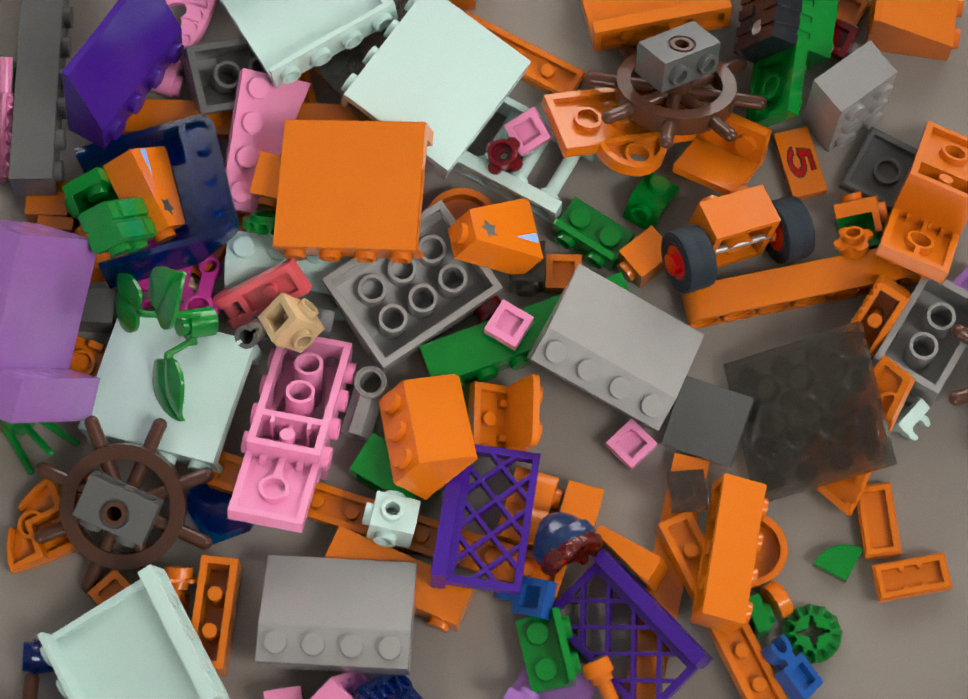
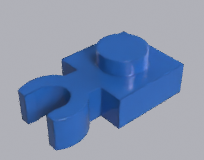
M782 634L771 641L772 644L761 651L767 662L778 668L779 671L774 677L791 699H808L821 686L823 680L802 652L794 655L790 641Z

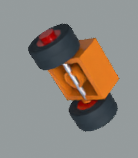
M763 184L751 188L741 186L727 195L720 197L710 195L703 198L698 203L687 226L666 232L661 242L662 260L667 276L675 289L680 293H691L713 285L717 277V268L760 256L765 248L771 258L779 264H787L810 256L815 248V230L810 213L799 198L786 196L771 201Z

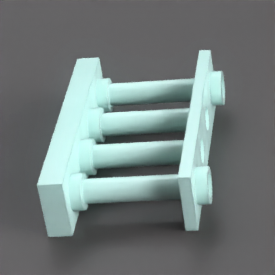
M507 97L496 112L507 117L503 123L505 125L530 108ZM540 114L553 136L551 141L557 143L547 117ZM503 125L493 141L510 137ZM549 142L523 157V165L516 172L511 171L508 173L502 171L499 175H493L488 170L490 160L487 152L478 157L468 151L463 154L452 171L508 201L522 198L528 199L532 213L552 224L562 214V201L559 200L558 194L581 156L563 158L546 188L541 189L528 184L527 177ZM596 154L582 155V157L593 162Z

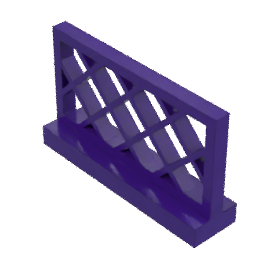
M475 444L477 456L489 457L496 467L481 477L471 464L445 484L430 587L445 589L446 585L520 596L541 454ZM516 461L531 463L530 474L519 482L507 470V467ZM501 472L512 487L496 497L486 482ZM471 475L475 479V482L469 485ZM529 483L528 492L526 493L523 487ZM481 487L491 501L475 511L467 501V495ZM517 492L526 503L525 509L512 517L501 502ZM496 506L507 521L491 531L480 516ZM466 509L470 516L464 519V513ZM524 518L523 526L521 528L517 522ZM475 521L486 535L470 546L461 535L464 527ZM512 526L521 539L519 544L507 551L496 536ZM491 541L502 556L485 566L474 551ZM459 544H461L465 550L458 554ZM516 553H518L517 563L512 558ZM467 556H470L480 568V571L471 577L455 575L456 564ZM507 561L515 571L514 584L498 582L491 571ZM483 576H486L488 580H484V579H480V578H482Z
M603 549L593 559L595 563L553 604L552 608L559 607L561 611L567 604H580V625H571L572 630H580V639L573 631V637L567 639L589 662L598 659L596 656L608 655L610 661L612 656L631 657L630 678H616L613 675L614 678L611 679L615 690L624 699H636L637 683H656V699H670L700 668L704 669L713 658L612 553ZM599 574L606 582V598L587 599L588 583ZM613 590H614L621 598H613ZM581 591V599H573ZM587 604H606V625H587ZM613 604H627L632 609L631 625H612ZM638 616L646 625H638ZM587 630H605V651H591L586 646ZM612 630H631V652L612 651ZM638 630H652L657 635V652H637ZM663 642L672 652H663ZM637 657H657L656 678H637ZM663 657H678L687 667L676 679H663ZM622 683H630V692ZM663 683L670 684V685L663 691Z

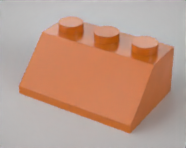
M456 374L403 380L378 400L394 484L426 500L478 459L460 377Z

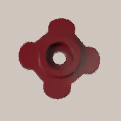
M509 137L508 139H498L487 143L485 151L488 153L490 160L488 170L491 174L499 175L505 170L511 169L516 172L521 169L523 162L518 155L520 147L518 139ZM503 153L507 154V157L505 159L501 158V155Z
M498 296L489 299L474 311L479 319L477 325L490 320L501 303Z

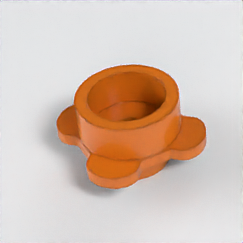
M858 226L843 227L838 231L839 238L834 241V248L847 258L863 257L868 253V242L874 237L873 231L862 229Z
M164 566V570L174 589L189 590V584H197L198 579L194 578V567Z

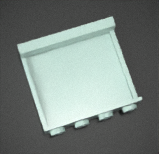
M220 0L276 88L296 81L302 73L314 66L318 67L326 64L335 54L344 49L356 47L365 37L376 31L386 30L395 18L398 19L394 0Z
M409 0L404 7L407 13L402 20L398 21L395 18L385 30L383 36L387 39L381 47L377 48L374 45L364 57L362 63L366 66L360 74L356 75L353 72L343 84L341 90L344 94L341 104L344 107L348 103L352 104L374 121L426 122L434 132L433 146H427L426 160L435 165L433 172L444 180L526 73L531 61L450 1Z
M140 317L139 328L136 332L132 333L126 332L120 326L117 318L96 377L100 378L92 412V416H96L100 422L107 443L128 442L143 445L153 421L157 418H163L167 422V428L157 452L168 459L173 466H175L176 462L188 465L187 468L193 472L208 467L222 474L223 467L218 463L251 364L259 366L263 354L259 346L256 344L250 349H244L239 346L242 341L238 340L236 342L235 336L217 332L213 336L197 338V345L188 346L176 353L173 358L179 363L184 376L182 413L186 421L180 422L166 414L158 403L153 390L152 373L155 360L159 358L164 359L166 351L186 339L176 334L174 326L172 329L163 330L157 318ZM80 421L78 429L88 438L87 442L92 445L84 421Z
M148 565L137 572L140 580L55 633L41 632L37 635L42 644L40 648L41 655L46 663L53 667L58 677L56 680L57 688L66 699H230L166 571L153 565Z

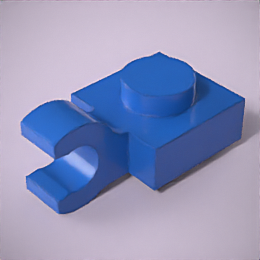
M523 576L520 596L494 592L493 597L513 602L511 610L513 613L549 620L557 583Z

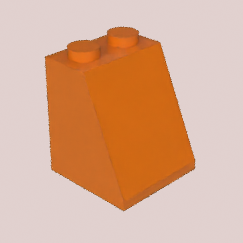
M870 0L865 43L871 40L879 51L947 61L951 50L958 49L961 29L955 28L956 17L961 18L964 0Z

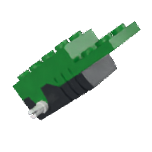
M741 0L743 8L739 12L738 21L740 26L737 27L736 32L738 42L734 45L733 53L753 63L749 94L761 95L767 100V106L762 110L747 108L746 119L762 126L770 127L799 115V110L802 106L803 81L807 69L830 60L834 47L833 35L835 22L838 17V0Z

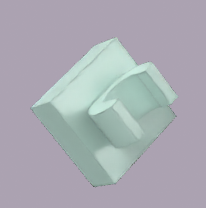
M908 395L892 431L901 433L906 439L916 441L918 436L914 433L913 427L916 423L923 427L931 425L929 418L925 415L930 407L922 398Z

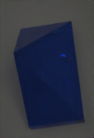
M204 483L192 488L187 494V511L199 531L211 537L212 545L249 532L255 524L228 519V507L232 495L210 488L208 484Z

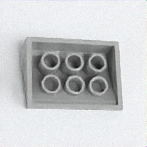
M442 200L421 213L419 249L423 252V259H412V262L409 264H399L391 262L390 258H376V262L373 263L358 262L352 258L322 278L323 284L361 346L375 366L384 373H387L418 352L420 345L436 340L473 315L474 311L486 301L495 296L499 297L502 292V285L489 268L454 259L448 228L456 220Z
M578 264L526 359L649 429L659 431L678 396L704 334L585 266Z
M268 555L258 621L256 663L260 668L410 675L417 563Z

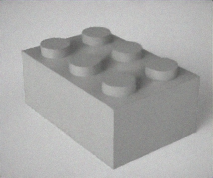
M869 40L814 79L802 122L808 126V129L827 152L837 145L839 148L845 147L856 137L858 130L864 126L869 129L884 117L883 110L889 103L888 97L894 90L893 84L898 72L873 42Z
M921 277L910 296V300L892 326L868 370L872 371L884 355L888 356L916 379L909 394L922 398L927 404L932 406L967 344L952 335V329L958 324L968 328V291L946 279L941 284Z

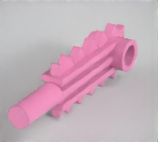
M0 57V182H5L9 178L14 93H12L13 57Z

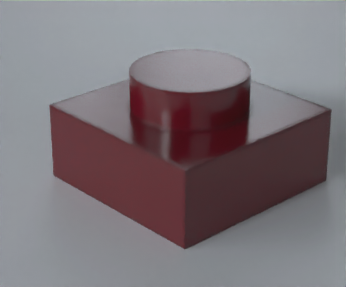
M837 18L833 35L834 47L831 53L832 57L843 60L844 57L849 55L860 32L859 27Z

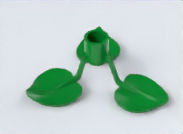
M157 266L152 269L149 278V298L155 311H146L141 308L142 290L136 279L128 273H119L116 276L115 308L120 326L126 332L132 333L138 330L140 317L157 318L163 330L172 329L174 326L176 334L186 339L166 351L164 359H156L152 373L153 390L161 408L176 421H186L182 413L184 376L179 363L173 356L188 346L197 345V338L216 335L219 327L217 313L211 306L178 311L187 275L185 271L173 270L165 266Z

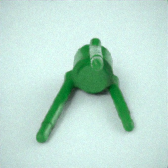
M0 420L4 425L1 432L10 441L29 475L34 474V469L16 434L19 437L27 434L49 457L54 455V451L33 429L35 422L9 423ZM39 422L73 446L77 447L80 445L79 440L55 423Z

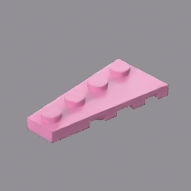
M246 68L240 70L217 208L248 215L256 211L259 199L255 198L249 191L260 151L277 155L281 154L284 121L296 119L311 83L296 80L276 88L267 73Z

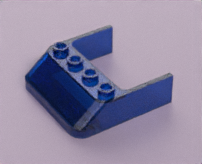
M193 115L121 135L117 140L112 139L106 149L94 143L74 149L75 156L84 173L96 167L104 169L103 165L130 149L165 146L168 152L186 224L174 230L176 236L171 239V243L98 263L99 269L110 289L117 287L116 276L119 273H128L136 281L150 278L152 269L157 266L179 270L200 264L237 234L239 230L238 215L217 130L209 117Z

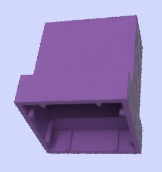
M0 220V420L9 423L85 421L88 416H92L100 378L70 369L97 253H93L87 237L38 223Z

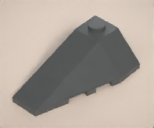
M243 37L186 46L181 57L188 93L200 116L234 109L241 69L246 68L266 73Z

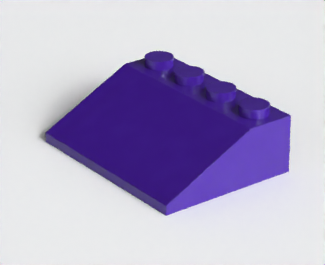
M118 0L61 72L70 131L106 149L112 139L117 140L122 135L129 117L132 114H137L142 109L145 97L152 88H158L170 64H175L179 61L184 51L182 29L165 0Z

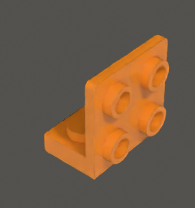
M731 113L725 121L737 132V138L733 142L725 141L713 130L697 134L694 141L673 164L672 172L685 177L687 180L711 188L722 195L730 194L733 190L745 186L764 163L772 129L734 113Z

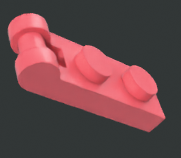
M292 257L230 289L222 290L212 298V301L218 306L219 310L222 309L227 315L226 321L231 329L234 330L249 323L255 315L258 318L257 314L263 312L281 292L295 298H300L308 294L313 286ZM238 301L242 308L239 309L235 302Z

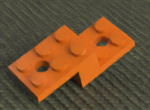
M928 120L911 167L894 200L875 255L892 265H900L916 272L924 279L934 280L943 284L949 273L960 234L968 221V137Z

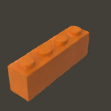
M724 473L713 483L690 623L733 634L749 622L753 609L752 602H749L750 590L755 586L758 577V568L754 567L755 557L763 543V533L759 532L760 525L769 505L768 498H765L766 484Z
M340 525L324 557L416 562L417 577L414 614L428 619L427 625L444 633H447L448 629L458 631L475 594V589L450 585H446L445 589L430 587L431 565L390 547L380 546L372 539H367L365 536Z

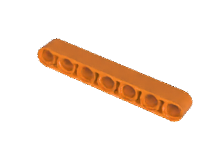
M876 248L868 250V253L860 258H847L840 255L716 280L708 288L691 293H681L688 325L692 328H703L867 295L870 293V289L873 288L874 283L877 282L878 276L885 275L903 287L918 284L921 276L900 265H892L883 258L876 256Z

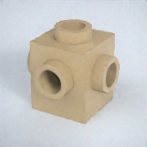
M282 292L258 316L272 343L281 349L288 348L302 353L305 348L309 347L314 339L325 329L317 316L319 311L312 302L305 298L300 300Z

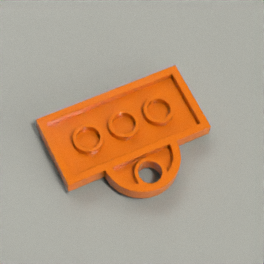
M603 87L543 96L541 106L564 158L597 154L607 167L627 176H645L653 173L661 166L667 148H663L659 143L660 133L646 129L628 117L612 124H605L602 121L601 115L605 110L618 106L614 88ZM637 92L640 96H643V95L648 94V93ZM696 134L675 135L674 143L694 141ZM630 155H639L642 158H644L645 161H636L632 159Z

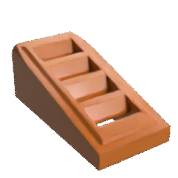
M599 525L596 529L599 538L649 589L655 592L669 570L668 564L655 553L609 528Z

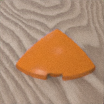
M48 479L41 481L24 497L18 506L22 514L18 519L16 529L13 527L9 528L6 545L8 565L13 574L39 567L77 551L67 535L44 544H39L34 539V534L37 530L61 522L59 510L61 489L57 483Z

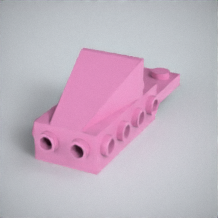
M318 336L302 353L288 348L281 349L277 346L276 348L272 347L270 350L267 365L269 371L267 375L262 376L259 386V403L254 402L250 415V424L252 425L250 431H245L242 438L241 453H245L228 507V519L298 533L303 531L316 483H319L320 479H327L333 455V447H329L331 440H338L341 428V419H338L339 412H346L349 400V391L346 390L347 384H354L357 372V363H352V343Z

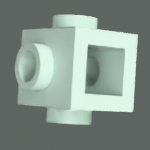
M377 491L374 503H366L362 524L369 525L366 538L372 539L376 544L383 547L397 545L409 548L414 535L421 501L407 498L398 491Z

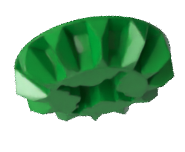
M276 211L251 212L250 216L243 217L242 227L249 233L272 236L274 235Z
M809 603L795 608L793 613L786 618L782 634L790 641L794 655L802 652L810 664H817L830 659L840 647L842 629L840 628L837 616L828 611L825 606ZM810 619H812V624H814L816 630L827 631V633L818 636L815 649H813V643L810 642L809 637L797 635L808 629Z

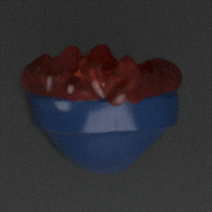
M554 512L546 515L541 520L531 553L536 563L540 566L542 573L552 576L558 574L564 566L573 562L585 565L588 562L589 555L593 557L598 555V547H602L603 539L588 520L580 519L569 513Z

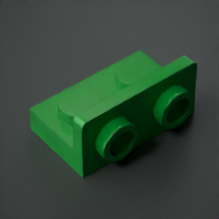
M99 167L62 186L66 196L64 200L65 207L75 219H78L80 213L101 202L119 199L105 170Z
M574 197L560 219L556 218L552 223L551 235L554 236V240L560 246L567 250L574 248L584 255V259L590 265L597 269L604 267L610 272L618 261L619 250L634 239V233L577 197Z
M556 607L551 609L549 620L536 617L515 620L530 690L536 694L576 686V675L582 674L577 651L570 653L567 638H572L573 634L568 615L561 617L560 609Z

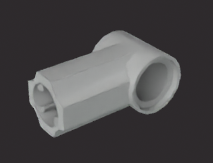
M366 366L357 372L354 380L355 387L341 429L342 434L360 441H367L372 432H375L380 416L378 400L389 392L390 388L385 373L376 366ZM376 378L381 381V386L376 392L367 393L363 390V384L368 379Z

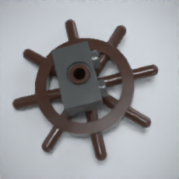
M695 21L639 41L637 49L630 44L616 48L617 52L625 58L619 66L617 74L588 71L584 76V80L588 85L615 89V99L618 106L605 110L602 113L601 119L605 124H612L628 117L636 124L660 133L659 143L663 148H670L673 145L675 135H695L711 130L716 132L725 141L733 142L737 138V132L725 121L731 115L734 106L762 110L767 106V100L764 96L737 92L734 74L744 71L747 68V61L739 57L724 64L720 62L718 58L721 42ZM710 84L713 88H706L704 86ZM637 92L648 93V94L643 95V96H640ZM701 101L710 102V104L705 106Z
M88 416L84 421V425L94 451L78 461L69 473L46 462H40L36 465L35 470L39 476L63 487L59 502L61 522L37 530L34 534V539L37 543L44 544L67 535L76 550L91 561L81 583V588L85 593L98 584L105 567L118 570L140 567L142 570L148 565L155 566L154 561L163 556L178 538L204 550L212 546L210 536L186 526L185 522L188 509L186 490L210 482L214 477V472L211 468L205 467L180 476L172 463L157 452L167 428V422L163 418H157L153 421L143 445L128 442L108 444L96 416ZM116 459L135 461L126 483L121 479L114 461ZM98 465L101 466L103 472L96 470L90 474L87 481L84 480L91 470ZM150 468L160 477L163 483L146 490H141L142 482ZM167 497L170 499L169 518L159 514L165 501L163 499ZM153 527L163 531V534L155 543L147 546L146 541ZM84 528L95 532H100L101 529H104L105 531L100 543L98 544ZM117 541L122 545L132 547L134 552L113 551V548Z

